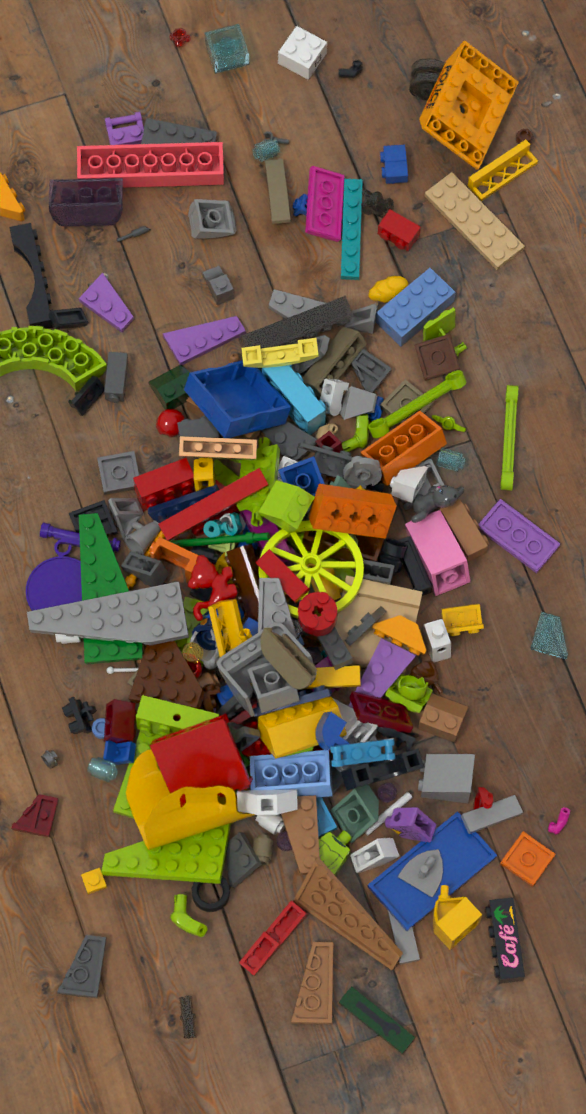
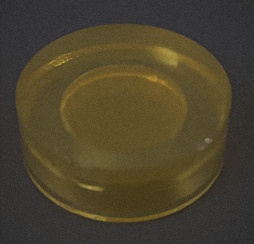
M190 642L183 648V657L189 662H198L203 657V648L197 643Z

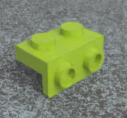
M400 674L388 688L385 696L389 697L394 703L406 706L411 712L420 713L425 708L433 690L427 687L426 694L421 699L415 701L407 700L400 695L397 689L398 681L401 677L405 676Z

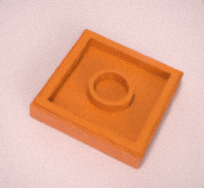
M523 831L500 864L533 887L556 854Z

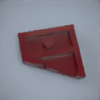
M39 794L33 800L32 805L26 808L16 823L14 822L12 830L49 838L59 799Z

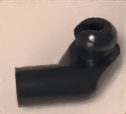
M354 60L353 65L349 69L339 68L338 77H356L363 69L362 62Z

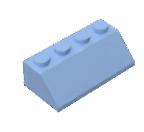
M329 750L307 751L277 759L272 754L250 756V776L253 777L251 790L297 789V796H333Z

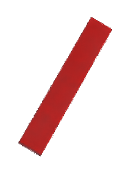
M258 468L158 525L166 540L170 541L268 487L269 484L261 469Z

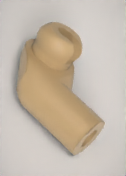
M327 424L321 426L315 438L319 439L328 431H331L333 434L337 433V425Z

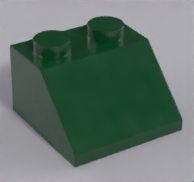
M182 365L148 382L165 410L175 409L186 403V400L189 398L184 388L190 372Z

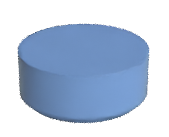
M99 718L93 722L92 732L96 738L104 739L105 719Z

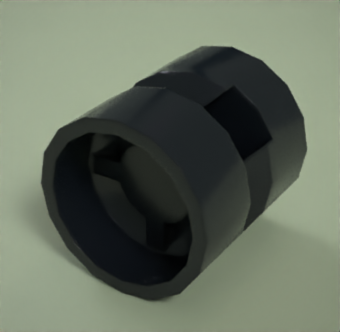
M384 539L381 548L383 553L379 556L377 562L395 565L393 572L399 573L403 565L401 558L405 557L408 545L395 539Z

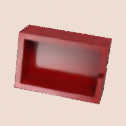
M187 458L133 478L135 494L143 512L147 511L149 507L196 492L194 474Z

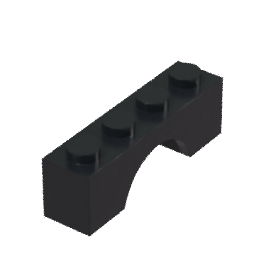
M418 748L395 755L393 760L376 761L342 771L341 775L346 791L414 772L424 768V764Z

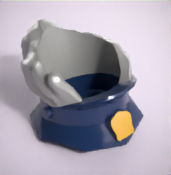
M206 618L201 620L193 629L190 646L198 660H202L206 668L213 669L217 667V661L220 656L211 619Z

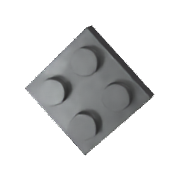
M135 451L97 458L104 495L134 489L133 478L139 476Z

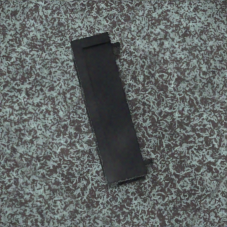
M411 536L398 540L408 545L406 555L401 559L412 584V590L421 591L422 596L431 593L432 585Z

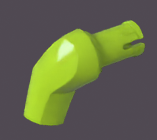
M364 413L356 416L355 433L353 438L342 442L343 451L350 452L356 448L363 449L366 447L369 438L368 414Z
M174 895V912L170 915L171 921L187 933L203 937L208 928L186 913L187 895Z

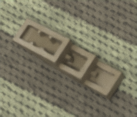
M283 159L265 160L272 224L291 222Z

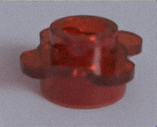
M183 28L175 29L169 35V39L175 42L176 47H182L185 42H189L191 39Z

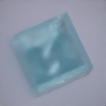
M239 24L205 32V45L215 73L249 65V51Z

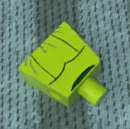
M345 830L337 837L328 832L319 839L320 859L335 876L350 855V849L346 844L352 837Z

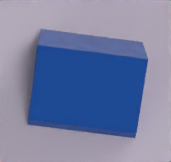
M314 456L278 470L282 482L298 486L314 497L318 484H324Z

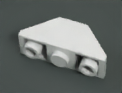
M297 789L237 791V811L255 815H278L298 810Z

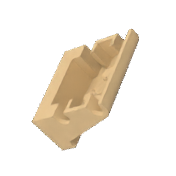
M346 575L345 583L352 586L355 577ZM363 579L355 599L338 613L335 626L353 658V663L349 665L367 668L381 638L373 634L374 630L371 629V626L349 646L344 641L349 637L347 632L355 625L359 627L362 624L360 620L368 612L372 615L381 606L387 612L375 623L399 615L416 623L422 597L421 591ZM343 590L342 598L347 593L345 590ZM384 637V640L391 643L392 639ZM402 645L401 647L407 651H409L410 649L404 645Z

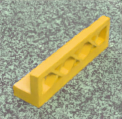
M524 140L469 177L468 187L480 201H483L538 164V160L529 151L530 143ZM527 156L531 162L521 164L520 159ZM509 166L517 167L515 173H505L506 168ZM494 176L503 177L500 183H493L491 180ZM481 185L489 186L488 191L484 194H481L477 189Z
M236 599L219 601L208 607L220 657L226 654V648L228 653L243 643L238 637L240 631L245 636Z

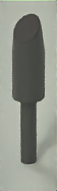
M147 226L139 227L132 230L130 234L117 238V242L132 236L134 238L148 232L150 228Z

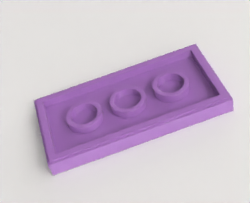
M501 499L478 524L479 531L536 574L560 547L558 541Z

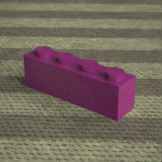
M249 510L240 511L250 532H255V534L269 533L271 538L279 531L277 528L279 526L263 517V524L261 526L259 521L258 527L251 524L252 512ZM287 538L275 547L296 555L293 548L287 546ZM269 540L256 541L261 552ZM277 556L287 567L295 565V562Z

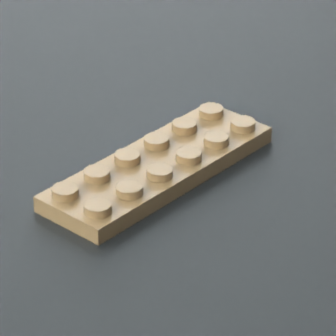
M452 172L425 192L424 196L496 270L500 269L524 250L525 246Z

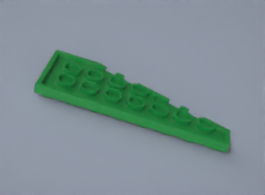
M98 513L79 515L82 601L129 592ZM84 638L85 664L142 660L143 643Z

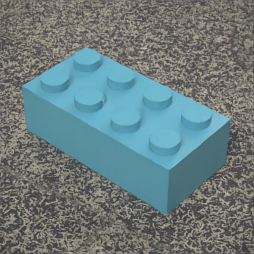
M292 365L262 368V373L267 381L291 406L289 416L302 431L312 435L321 426L325 425V404L321 400H317L310 386L307 387L303 383V378L298 372L295 373L292 370Z

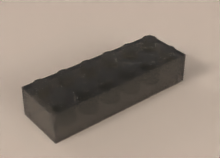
M346 296L244 334L238 337L241 348L259 345L261 348L276 347L282 344L291 345L297 343L300 337L304 340L315 336V332L318 330L321 334L333 329L332 325L334 324L337 327L350 322L349 318L354 316Z

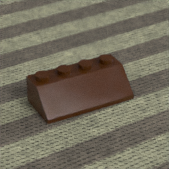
M248 544L227 551L225 558L227 565L233 571V583L239 589V601L241 604H244L246 610L244 611L245 619L247 620L249 617L258 622L259 566L255 563L257 558L253 546Z

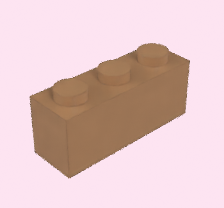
M458 499L453 506L440 508L467 562L487 553L489 542L486 536L481 535L479 532V525L475 519L472 520L470 517L469 508L465 503L463 504Z

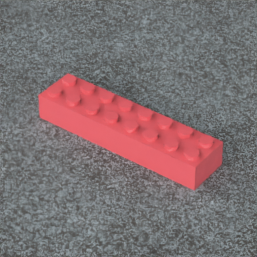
M223 142L77 146L79 189L224 185Z

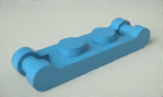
M394 739L330 746L331 753H333L332 767L395 759V753H393ZM385 746V753L381 754V747Z

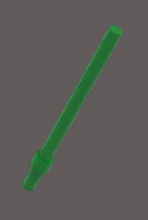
M246 532L244 535L170 540L169 542L180 547L241 542L253 544L256 541L270 540V534Z

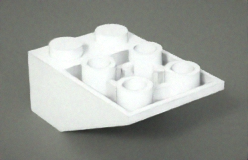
M332 698L339 707L342 719L347 722L345 725L347 734L342 737L350 744L367 742L372 735L375 736L377 734V725L358 721L354 709Z

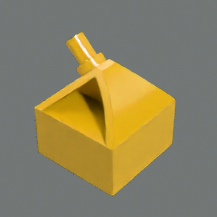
M441 885L440 895L435 903L433 912V931L447 948L451 950L480 924L482 914L466 897L450 898L448 896L449 886Z

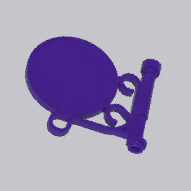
M43 522L40 529V537L47 539L48 537H54V539L58 540L54 545L58 557L43 561L31 572L26 584V599L31 611L82 601L81 561L67 557L72 551V546L80 547V534L54 528L51 524ZM114 537L113 541L109 540L115 553V551L119 552L121 541ZM61 544L69 545L68 550L64 553L58 551V547Z

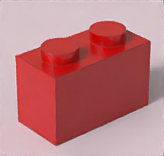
M389 209L378 225L377 234L383 240H389L394 243L397 248L409 251L420 236L421 227Z

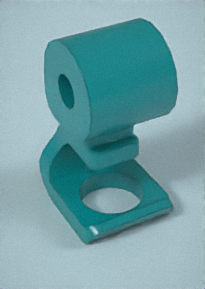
M235 512L230 513L234 528L229 526L228 521L223 523L220 520L206 522L203 527L205 535L211 538L223 535L224 532L230 536L239 534L242 531L239 514Z

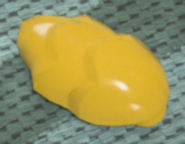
M388 276L386 279L375 283L369 290V298L383 303L389 302L404 290L409 283L401 276Z

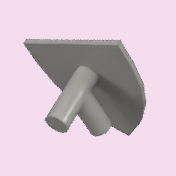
M439 849L426 851L415 856L405 865L398 878L428 896L433 897L441 883L443 864Z

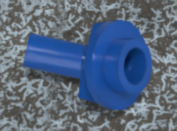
M377 396L374 413H366L370 421L379 419L382 416L383 410H381L380 404L384 399L380 396Z

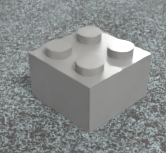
M270 662L247 669L261 713L299 701L297 689L290 686Z

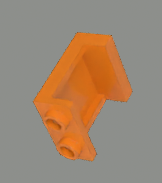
M161 537L158 538L157 542L154 541L149 549L151 558L163 559L184 569L186 583H188L199 555Z

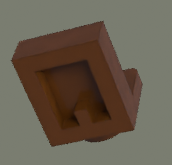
M207 684L203 686L205 696L202 705L205 711L214 713L213 708H216L214 696L210 697V695L220 693L221 690L218 685Z

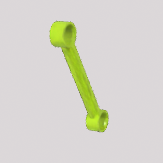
M457 370L449 373L445 377V381L389 416L372 421L368 425L372 437H383L390 431V427L450 390L462 388L467 383L463 372Z
M507 385L500 489L509 491L513 489L514 478L513 468L518 386Z

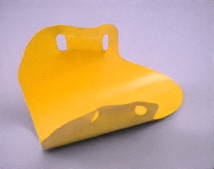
M151 749L141 753L131 768L126 798L148 850L255 815L237 811V793L235 794L233 789L224 786L207 788L183 787L170 794ZM222 793L225 795V797H220V795L217 796V794ZM182 794H185L186 804L181 807L180 797Z

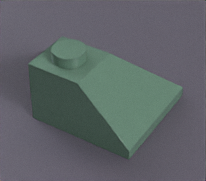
M369 785L353 789L330 810L342 830H345L352 837L351 843L356 841L378 821L379 800Z

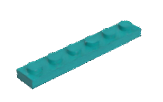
M344 179L341 279L359 280L363 179Z

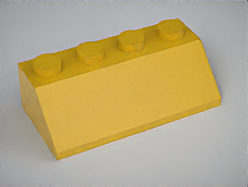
M329 696L259 716L258 730L260 731V738L275 759L317 746L319 744L316 740L315 730L323 713L332 712L342 719L339 707L332 697ZM345 727L339 735L340 737L346 736L347 732Z

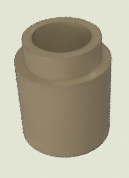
M263 834L253 839V850L262 863L261 865H269V861L272 858L273 840L269 839L270 836Z

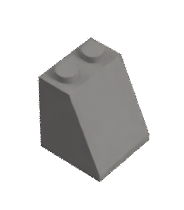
M426 754V760H422L424 768L420 769V772H424L423 779H419L418 791H422L421 797L468 804L475 755Z

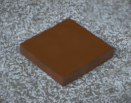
M450 334L414 344L425 381L461 370Z

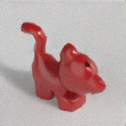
M204 555L197 556L191 578L188 581V587L192 589L212 588L210 601L197 602L193 607V614L197 621L203 620V615L200 611L202 608L208 609L209 606L219 601L235 599L237 596L235 584H228V581L233 577L231 567H224L220 574L216 566Z

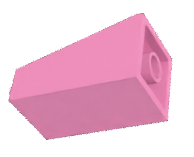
M440 510L429 513L425 519L417 523H413L411 520L405 524L407 536H411L435 596L470 583L467 559Z

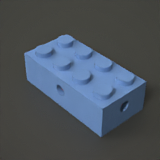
M429 268L378 310L375 322L401 347L423 329L429 320L436 318L454 302L455 291Z

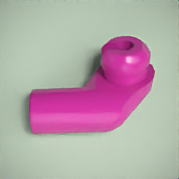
M561 808L557 823H549V833L557 835L562 831L570 815L568 808Z

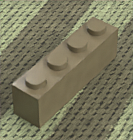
M343 327L328 345L325 355L315 362L303 376V383L307 387L310 386L315 396L321 397L324 378L339 379L367 344L360 332Z

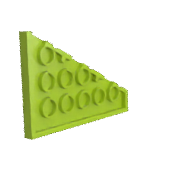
M231 823L148 850L144 841L106 853L102 866V875L221 884Z

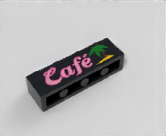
M514 898L489 900L488 906L485 907V914L487 919L490 918L491 926H488L489 938H493L494 946H491L492 958H496L497 965L494 966V976L499 979V984L523 981L525 974Z

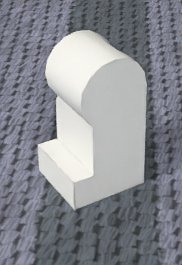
M324 378L320 400L325 404L327 414L336 416L340 413L343 392L348 390L349 383L338 379Z

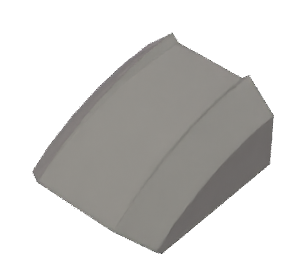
M194 199L189 206L188 217L192 237L197 239L217 238L236 233L234 212L229 201Z

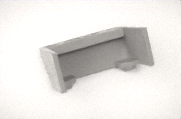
M273 623L266 627L272 628V632L280 636L283 634L288 636L313 664L311 655L282 623ZM263 630L221 656L217 661L218 669L234 697L251 717L255 715L249 700L253 696V688L250 685L251 682L247 669L269 662L263 655L260 645Z

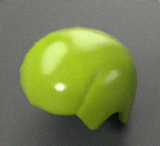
M409 675L401 677L397 684L400 695L407 700L413 701L421 699L426 694L428 682L425 684L423 677L418 679Z

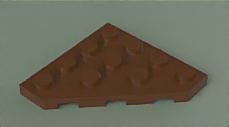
M175 640L146 645L128 698L131 702L140 703L141 697L144 695L192 708H201L205 691L200 686L197 677Z

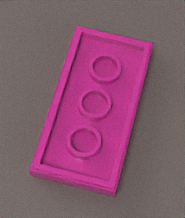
M316 166L310 167L305 233L336 242L341 240L345 175Z

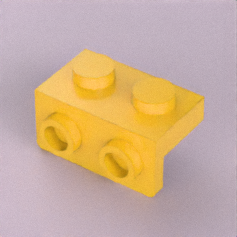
M480 604L441 609L442 619L449 636L460 635L461 631L478 633L480 632L479 629L484 628Z

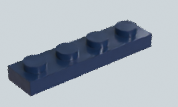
M217 485L149 507L148 514L153 520L161 523L220 489Z
M325 685L314 687V691L306 693V690L298 691L299 701L261 713L259 704L256 703L257 707L253 708L254 717L329 697L332 695L331 688H325Z

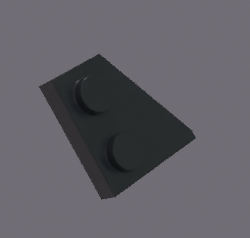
M105 500L69 513L75 532L79 533V515L98 513L106 534H118Z

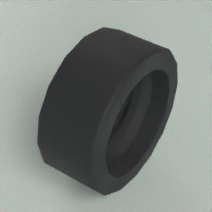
M223 876L220 884L223 894L220 900L215 903H206L200 898L199 889L203 882L193 883L192 898L195 905L201 910L216 912L228 903L230 897L229 884Z

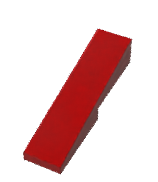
M291 900L266 932L264 931L239 964L255 976L307 917L308 913Z

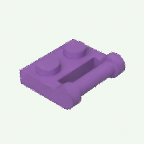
M140 112L110 119V117L105 118L110 145L141 144L144 127ZM135 121L137 125L112 129V126Z

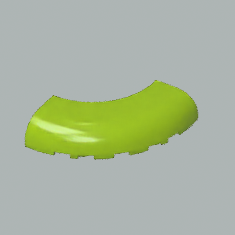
M28 326V328L11 327L12 329L0 332V377L18 370H43L61 377L78 392L92 376H96L99 379L106 371L107 364L93 348L88 347L82 340L75 339L63 331L44 329L41 326Z

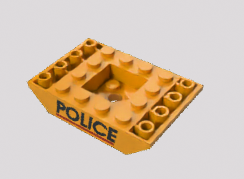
M463 41L447 59L419 118L421 127L478 170L519 82L468 42ZM460 105L464 107V113L460 111Z

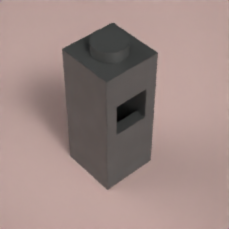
M109 352L104 395L105 400L109 402H124L128 369L127 353Z

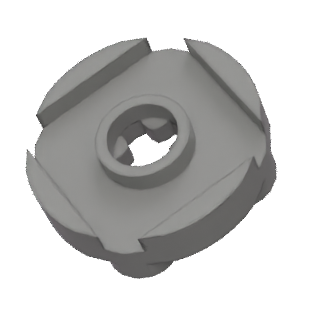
M355 456L343 469L344 480L355 489L360 485L364 489L366 485L372 484L374 486L382 477L380 462L371 458Z

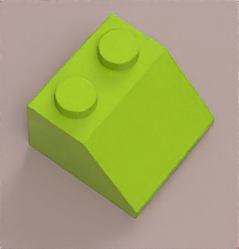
M276 480L260 507L258 514L291 533L298 529L315 497L298 486Z

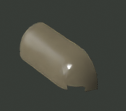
M264 628L261 634L260 645L265 658L293 688L303 689L310 686L316 679V667L285 634L280 636L272 632V628Z

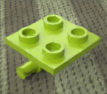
M454 307L443 311L438 318L429 320L424 325L423 342L444 336L455 328L456 310ZM463 342L454 348L457 357L459 353L467 349Z

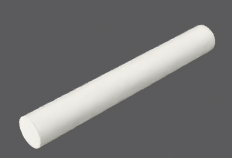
M409 792L405 793L379 815L378 821L365 834L367 836L385 822L388 816H392L395 808H401L411 800V794Z

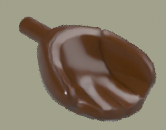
M433 661L420 662L412 668L409 676H414L418 679L423 677L425 684L426 682H428V686L433 684L439 694L443 692L437 683L439 675Z

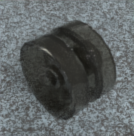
M429 58L415 61L411 67L409 92L418 99L428 101L445 63Z

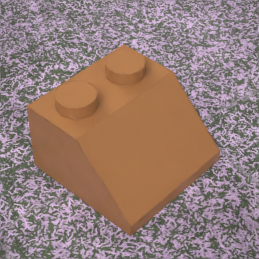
M432 693L425 706L418 729L455 743L468 706Z

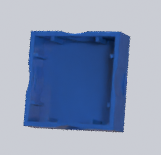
M243 360L229 363L222 367L190 372L184 388L185 392L224 438H231L285 424L291 410V406L271 386L264 374L258 368L244 367Z

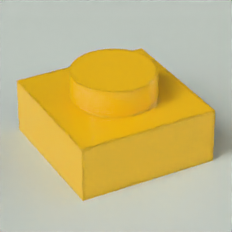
M100 868L81 874L88 895L107 888Z

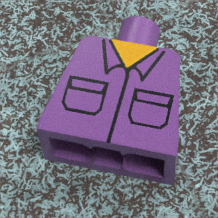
M395 808L392 816H388L385 820V826L391 828L400 837L424 842H431L437 825L419 808Z

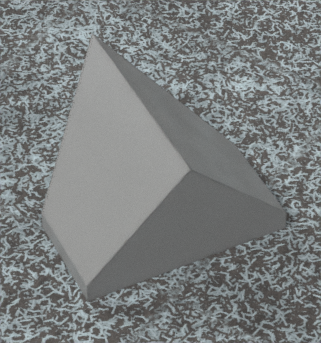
M379 302L348 311L345 327L373 334Z
M351 386L342 397L340 414L343 420L364 413H374L377 395Z
M110 498L108 500L109 509L124 540L133 531V522H138L144 513L137 498Z

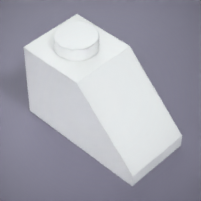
M421 466L400 470L396 477L393 476L391 480V495L412 503L425 482L428 467Z
M380 838L355 851L350 856L356 873H361L389 863L399 857V853L393 838Z

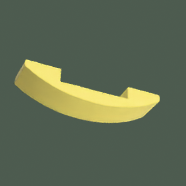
M317 338L298 340V344L261 348L260 345L241 348L244 367H280L319 357Z

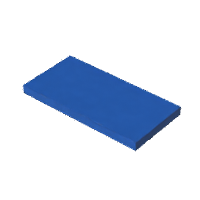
M457 811L435 829L431 842H419L370 882L367 887L401 926L408 931L434 910L435 903L440 895L441 885L449 886L448 896H451L496 859L497 854L477 832L468 833L461 814ZM439 849L443 864L441 883L433 897L428 896L398 878L405 865L415 856L426 851Z

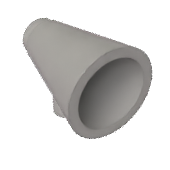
M154 520L144 526L134 521L132 528L136 529V531L124 539L127 547L132 552L144 555L161 530L158 525L159 523Z

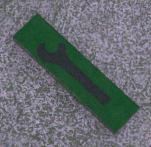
M352 986L339 1001L341 1006L401 1054L414 1041L415 1037Z

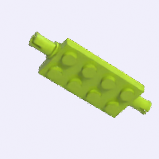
M263 437V443L262 438L258 441L259 446L256 450V460H241L240 478L260 468L269 484L268 487L237 503L239 511L249 510L252 512L251 524L258 527V521L260 526L263 524V516L258 514V511L274 482L278 479L280 448L278 444L270 446L271 441L267 437Z

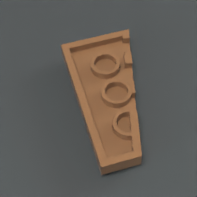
M316 795L297 796L298 810L281 814L300 875H307L314 861L318 857L320 858Z
M313 942L291 1024L332 1025L333 942Z

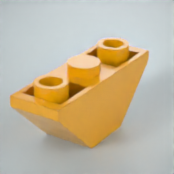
M0 172V216L22 222L25 220V208L21 202H17L16 192L13 188H9V181L6 175H2Z
M401 615L374 623L371 628L376 636L383 639L386 636L392 639L391 643L399 647L404 645L410 648L409 652L417 656L420 654L424 655L426 652L418 624Z

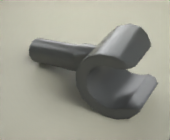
M269 131L264 133L266 138H270L263 139L267 146H271L274 143L289 144V140L273 137V134Z

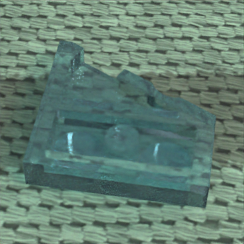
M541 612L531 645L532 650L567 659L568 653L560 617Z

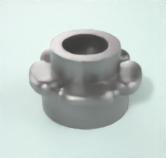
M45 750V754L41 758L47 767L51 769L53 766H58L57 761L59 758L54 751L49 752Z

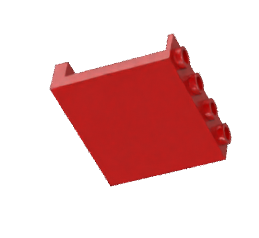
M227 714L156 738L151 742V750L170 794L183 787L207 788L224 786L233 790L238 789V791L250 787L249 785L253 777H249L227 725L229 722ZM222 793L217 794V796L220 795V797H225V795ZM182 794L180 797L181 807L186 804L185 794Z

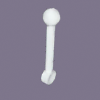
M110 666L107 668V673L136 672L139 668H113Z

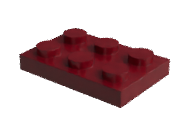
M352 691L349 698L358 721L375 724L381 728H391L398 732L411 733L413 724L406 706L394 703L391 700Z

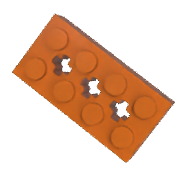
M418 411L361 451V455L380 462L381 481L388 486L393 476L396 477L400 470L414 468L445 446L447 442L442 428L423 412Z
M318 484L308 518L313 529L386 539L397 506L392 495L388 493Z

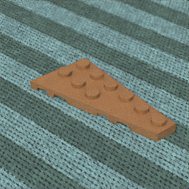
M318 857L310 868L293 902L390 970H393L403 952Z

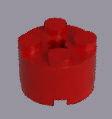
M313 592L306 595L299 602L298 621L303 631L318 637L327 635L333 630L337 622L338 612L333 598L326 592ZM315 612L321 613V616L318 617Z

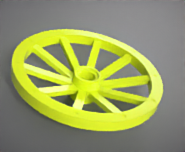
M310 520L301 521L298 529L291 533L283 529L279 530L270 538L261 553L260 558L270 549L275 555L298 563L297 565L288 566V568L292 572L300 571L296 576L300 580L305 576L304 584L308 588H310L311 579H314L319 592H326L319 577L320 574L347 592L345 596L336 602L337 613L344 610L355 599L363 582V558L353 538L348 533L313 529ZM317 531L311 553L306 551L297 533ZM323 532L333 535L340 540L317 556ZM291 536L302 558L275 547L285 538ZM345 545L354 558V561H323ZM308 564L316 565L314 568L306 567ZM260 567L258 568L259 578H270ZM323 568H356L352 586ZM309 591L301 598V600H302L306 595H308ZM288 604L291 617L298 618V608ZM315 612L318 617L321 616V613Z

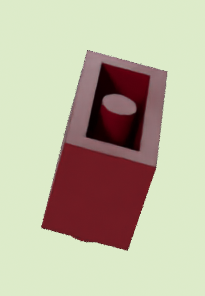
M113 699L106 704L104 742L110 740L115 743H124L134 740L136 730L134 729V721L137 715L135 710L136 703Z

